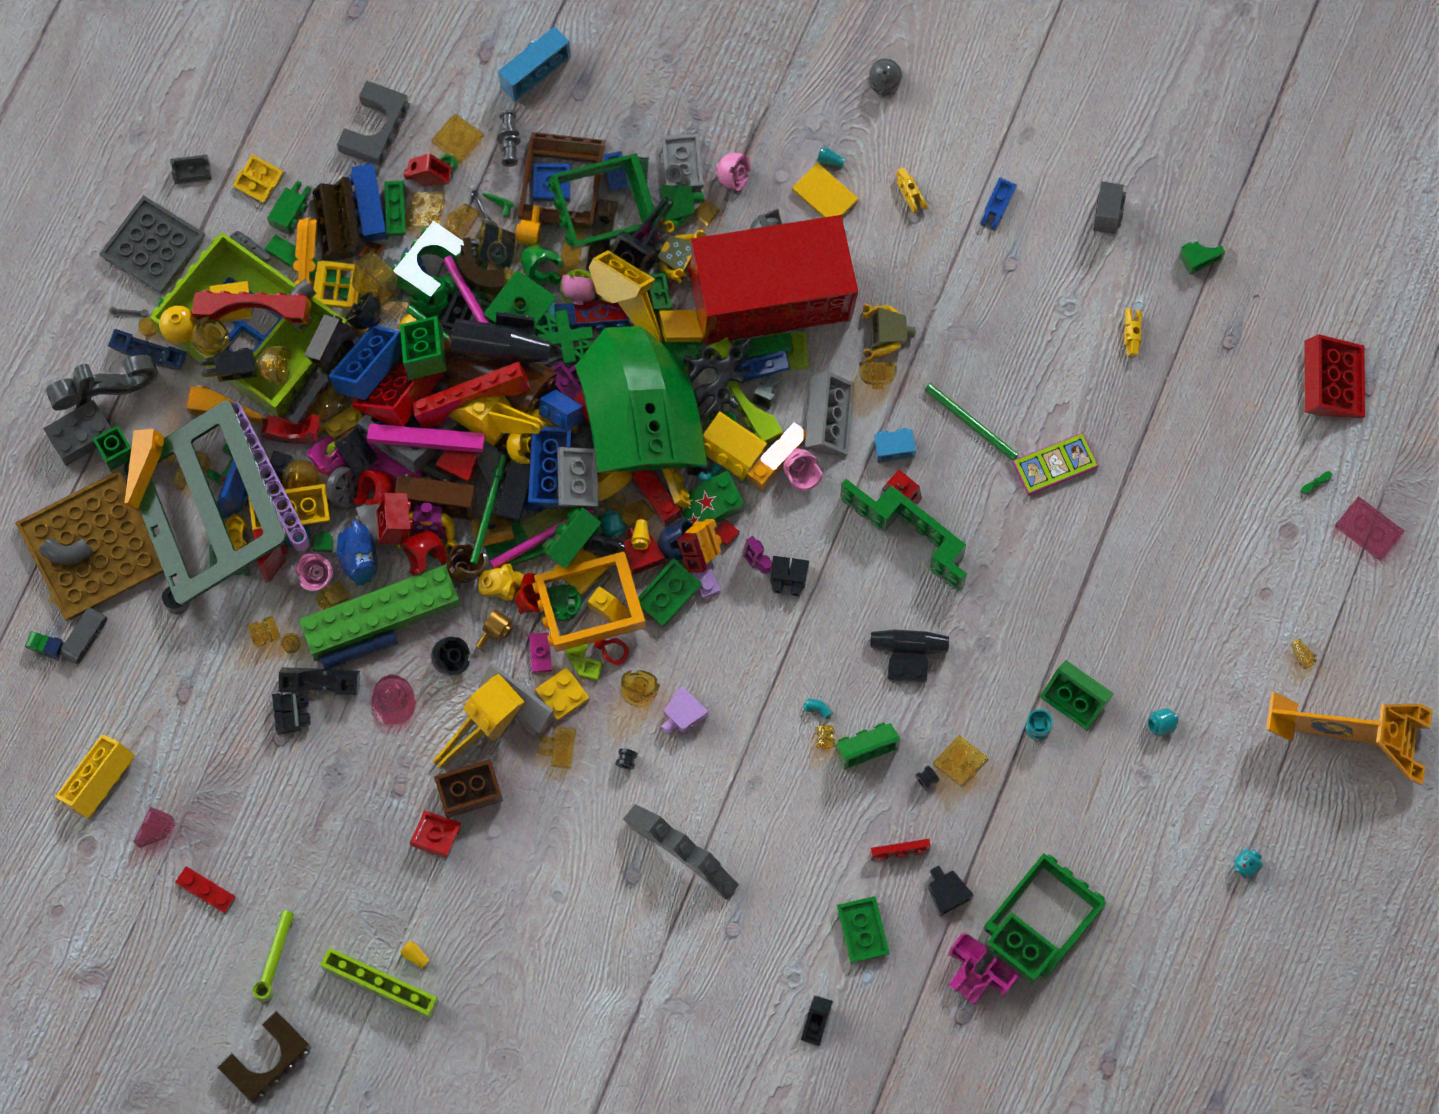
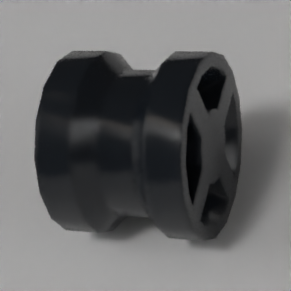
M620 748L618 751L619 759L616 760L615 765L633 770L635 768L634 760L637 758L638 753L630 749Z
M928 765L924 768L923 772L915 774L916 779L925 790L930 789L933 783L940 781L937 774Z

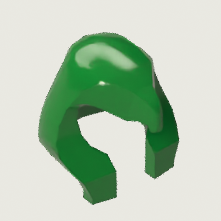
M539 245L527 247L522 251L520 255L521 266L528 278L539 285L547 283L559 284L561 277L557 273L548 272L542 274L536 269L538 265L547 260L554 262L558 268H562L563 260L558 254Z

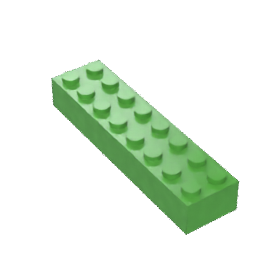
M443 565L303 617L299 621L314 660L320 659V655L332 652L338 648L343 649L357 642L371 639L374 635L377 636L391 630L395 631L460 606V602L447 567Z

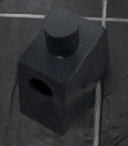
M940 865L929 871L934 881L929 883L928 889L939 917L973 899V893L954 871L944 874Z

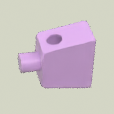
M681 686L663 711L664 716L668 720L661 728L668 735L675 728L684 734L709 716L708 710Z

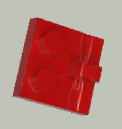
M424 810L410 840V846L426 851L427 854H435L447 859L461 828V823Z

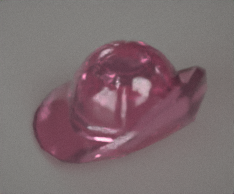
M390 674L381 678L376 683L372 694V710L375 717L385 724L395 725L407 721L413 715L416 705L412 687L401 676Z

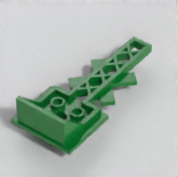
M518 270L515 271L483 314L495 324L496 312H508L515 315L535 317V330L541 333L538 337L551 342V345H559L561 347L564 364L576 362L575 357L580 360L584 355L583 350H588L592 345L588 341L593 339L592 328L584 327L571 330L567 310L555 311L556 319L546 313L557 297ZM522 301L525 303V307L518 309L515 303ZM544 317L547 319L548 325L539 326L537 323ZM558 328V332L552 333V329ZM578 341L579 346L573 347V342Z

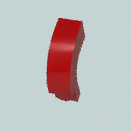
M312 414L295 424L288 419L269 415L263 419L260 437L291 444L315 442L320 429V423H318L319 416Z

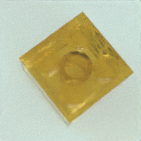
M371 251L355 262L352 286L362 295L370 291L380 301L381 305H384L394 298L398 275Z

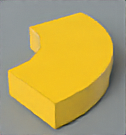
M233 513L225 525L234 548L238 551L247 545L243 540V534L248 528V523Z

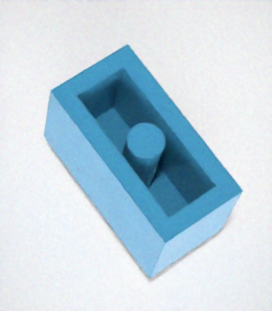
M900 428L896 432L880 431L874 435L877 462L915 457L916 448L912 429Z

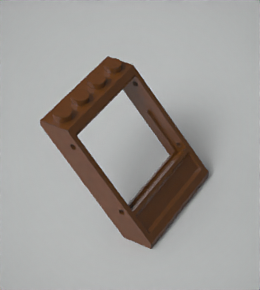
M532 132L529 140L518 219L527 221L532 219L533 205L526 204L534 156L600 163L604 160L603 154L605 153L606 140ZM601 174L594 176L591 212L568 211L572 225L582 229L593 227ZM540 209L539 221L542 224H560L559 217L561 216L559 210Z

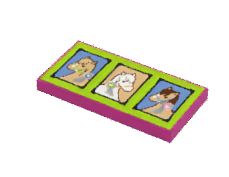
M1083 432L1017 458L1012 462L1028 496L1094 470L1099 466Z

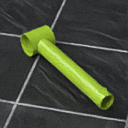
M283 910L279 915L281 918L261 980L253 987V994L260 1003H268L273 998L271 985L292 920H294V913ZM266 988L268 993L265 996H259L258 992L260 989Z

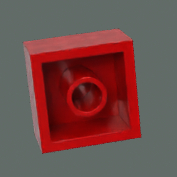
M384 493L376 507L379 544L400 545L407 538L408 532L412 530V519L409 518L411 502L408 501L406 493Z

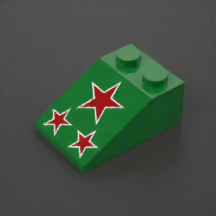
M728 471L716 475L688 492L690 506L684 509L678 505L684 519L690 520L693 524L695 522H703L706 519H714L718 523L744 511V502Z

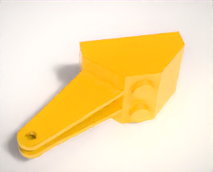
M609 250L594 257L589 266V271L596 293L602 296V299L606 302H618L635 326H642L662 343V336L647 293L655 279Z
M504 395L487 396L471 400L459 406L448 415L473 433H484L485 441L493 446L496 445L505 433L538 434L545 426L539 418L514 409Z
M500 674L490 678L470 696L462 709L469 717L443 750L433 759L435 764L439 762L437 765L439 769L484 734L492 742L498 739L525 701ZM476 724L478 728L453 749L472 726Z

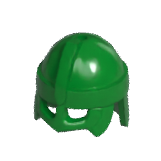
M431 277L441 285L434 292V298L428 305L424 301L410 296L413 307L427 318L439 317L448 304L444 280L438 277Z

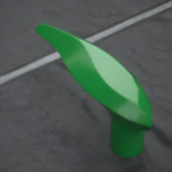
M482 193L484 197L494 201L497 205L504 206L502 215L509 217L511 208L515 206L514 203L492 194Z

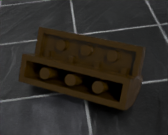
M342 177L335 184L320 183L312 193L322 260L337 261L352 258L357 255L360 238L357 232V220L354 212L355 204L352 198L350 178Z

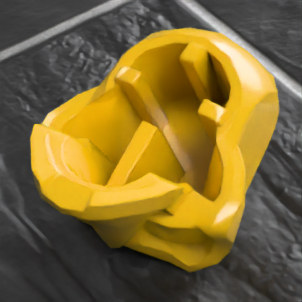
M511 564L483 571L479 574L477 581L479 593L484 597H499L505 601H512L513 595L521 587L524 575L513 571Z

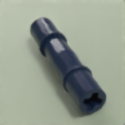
M394 630L377 636L374 635L371 639L357 642L343 649L338 648L332 652L320 655V659L324 669H330L342 664L345 665V662L364 657L373 652H380L381 650L398 645Z

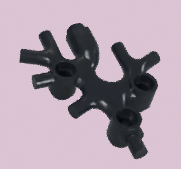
M748 337L742 344L739 343L737 346L731 347L728 353L729 356L726 358H721L719 351L712 347L706 348L701 358L684 355L683 362L693 366V370L689 374L691 383L706 368H713L717 372V379L713 383L701 385L694 390L698 408L709 396L714 398L713 403L700 416L705 422L714 413L716 415L719 412L724 414V404H729L733 409L739 406V403L734 399V392L727 388V385L730 381H737L742 384L745 382L746 377L736 373L735 367L737 363H743L747 359V349L753 343Z

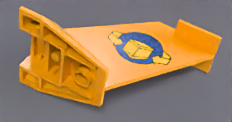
M1271 692L1266 730L1290 742L1293 741L1294 731L1297 730L1378 745L1409 780L1418 785H1423L1425 766L1413 760L1417 729H1428L1431 727L1433 709L1423 704H1383L1380 709L1379 721L1297 712L1298 703L1276 692Z

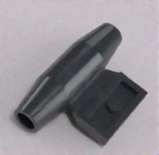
M893 629L871 632L870 647L893 652L889 659L888 680L927 682L928 661L925 654L948 652L949 636L916 630Z

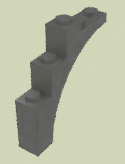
M635 804L623 818L634 831L650 839L689 867L722 898L727 900L739 884L722 868L721 863L710 852L696 846L686 834L673 829L661 816Z

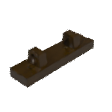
M599 199L592 237L613 231L618 202ZM600 219H606L609 222L600 221ZM611 240L590 245L586 271H589V266L594 257L610 249Z

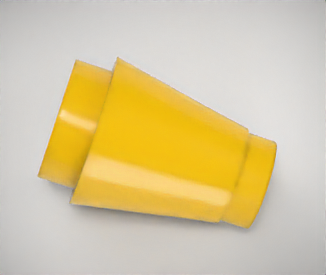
M643 519L636 521L631 539L633 548L638 550L647 549L650 544L647 521Z
M411 940L400 951L403 958L421 969L429 961L417 943H413Z

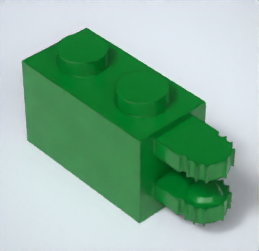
M298 180L292 189L285 187L267 217L270 226L288 235L292 230L296 229L300 215L306 212L308 207L306 200L312 191V187L307 185L303 193L299 194L302 182Z

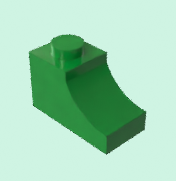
M1198 241L1194 243L1189 242L1182 246L1179 257L1189 274H1192L1223 259L1225 250L1222 245L1209 248L1200 245Z

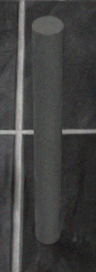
M604 572L581 603V608L577 615L569 619L560 633L562 635L570 633L587 610L588 600L598 586L604 587L611 577L610 573Z

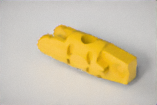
M905 168L898 169L896 173L897 184L912 213H916L918 210L915 204L916 200L922 210L927 209L928 205L913 177L909 176Z
M1126 308L1124 328L1126 356L1135 357L1138 355L1139 348L1141 347L1142 311H1136L1133 321V310Z

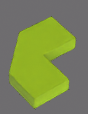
M589 643L566 649L565 653L578 676L598 682L603 662L585 657Z

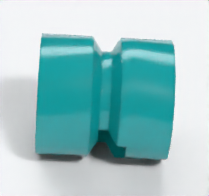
M1042 709L1031 712L1025 726L1027 735L1037 741L1048 737L1053 724L1052 716Z

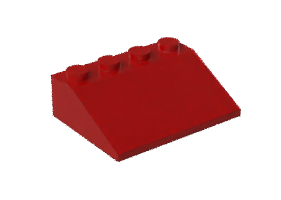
M1320 334L1305 340V413L1326 417L1365 418L1364 345Z
M402 356L365 400L356 398L351 406L389 425L404 426L414 414L412 402L427 397L444 372L409 380Z

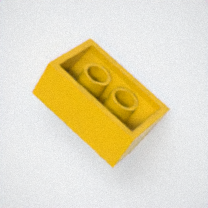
M721 412L716 415L703 434L706 456L742 480L747 477V473L759 460L767 445L765 441Z

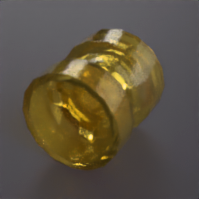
M820 725L815 727V734L817 735L816 748L829 749L835 747V740L833 739V734L835 733L834 726Z

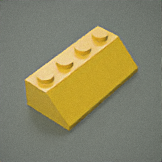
M325 484L285 490L302 525L330 521V507L326 496ZM273 491L271 494H276L279 491ZM249 498L252 530L262 528ZM283 505L279 508V510H284L287 508V506ZM291 521L287 524V526H292L295 524V522Z
M102 734L56 794L55 798L77 814L88 819L95 813L100 802L107 797L112 786L119 781L124 770L131 765L135 755L120 742Z

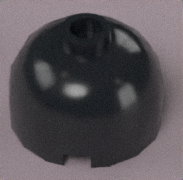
M368 291L359 298L361 301L358 304L354 303L345 316L347 322L356 329H369L372 325L377 326L381 321L382 305Z
M445 637L436 642L432 648L431 662L434 668L441 674L448 676L458 675L466 671L470 664V661H468L470 649L467 643L459 637Z

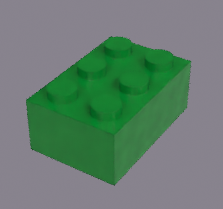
M434 316L401 324L403 364L409 380L447 371L444 336L438 317Z
M573 507L566 515L568 519L564 524L561 522L554 530L556 534L553 538H548L542 545L544 549L541 552L563 568L567 567L602 523L582 507H576V509Z
M1013 912L1007 916L985 946V948L1032 985L1059 951L1055 945Z

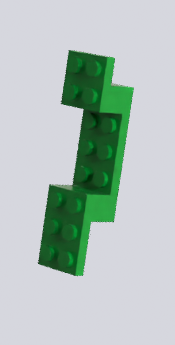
M848 479L843 481L840 496L845 504L855 507L856 512L860 516L867 517L871 520V524L877 529L881 528L884 531L901 515V519L905 523H911L915 526L916 531L920 535L929 537L931 543L938 548L931 556V571L936 576H942L946 579V583L951 588H957L958 590L963 588L967 573L957 566L965 555L966 544L893 486H890L878 501L875 502Z

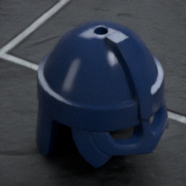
M683 519L663 529L659 537L658 546L665 558L670 560L673 558L675 560L683 559L684 555L681 554L677 540L693 526L690 520Z

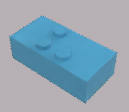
M555 26L538 40H533L524 51L498 70L500 87L514 102L571 58L569 40Z

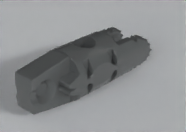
M238 230L230 235L231 239L269 265L267 261L271 259L270 254L250 237Z

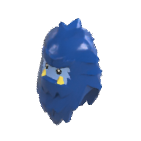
M353 520L351 528L346 526L343 534L342 532L338 534V553L336 555L341 561L339 565L343 567V572L356 585L361 584L363 586L367 582H372L371 578L377 572L376 548L373 536L369 533L368 528L364 524L361 526L357 520Z

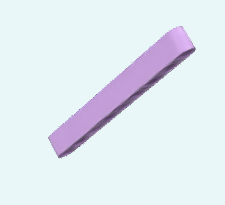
M231 402L235 411L239 412L237 415L242 427H246L244 432L248 442L255 443L251 447L255 459H263L257 463L262 476L265 474L271 475L269 478L263 479L285 533L294 550L304 551L309 546L306 531L241 405L237 402ZM273 490H279L278 493L271 494ZM281 506H287L286 509L279 510ZM291 521H294V522H295L294 525H292V526H287V524H288L289 522H291ZM299 537L304 538L301 542L295 541Z

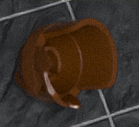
M469 543L466 545H454L447 561V570L450 576L461 583L474 581L486 566V554L482 552L477 565L470 563L473 552L472 546Z

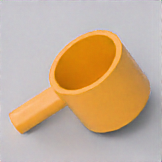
M533 205L531 221L522 220L521 224H517L515 239H518V244L528 246L539 244L541 206Z

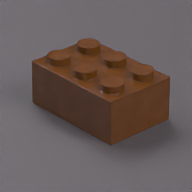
M491 759L434 776L446 818L503 801Z

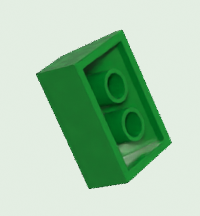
M1065 660L1057 668L1040 698L1088 731L1114 693Z
M880 723L874 727L875 729L868 732L867 730H862L856 733L855 737L839 739L835 749L843 769H848L899 749L900 737L892 724Z

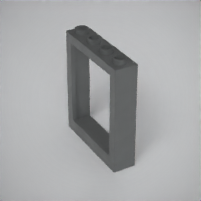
M438 382L431 392L436 394L449 388L443 382ZM367 414L357 422V428L365 440H367L369 425L380 421ZM452 419L440 430L463 432L466 427ZM371 443L414 474L442 450L420 447L415 451L409 446Z

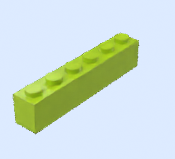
M330 947L320 964L322 970L428 1019H431L439 1003L436 996Z

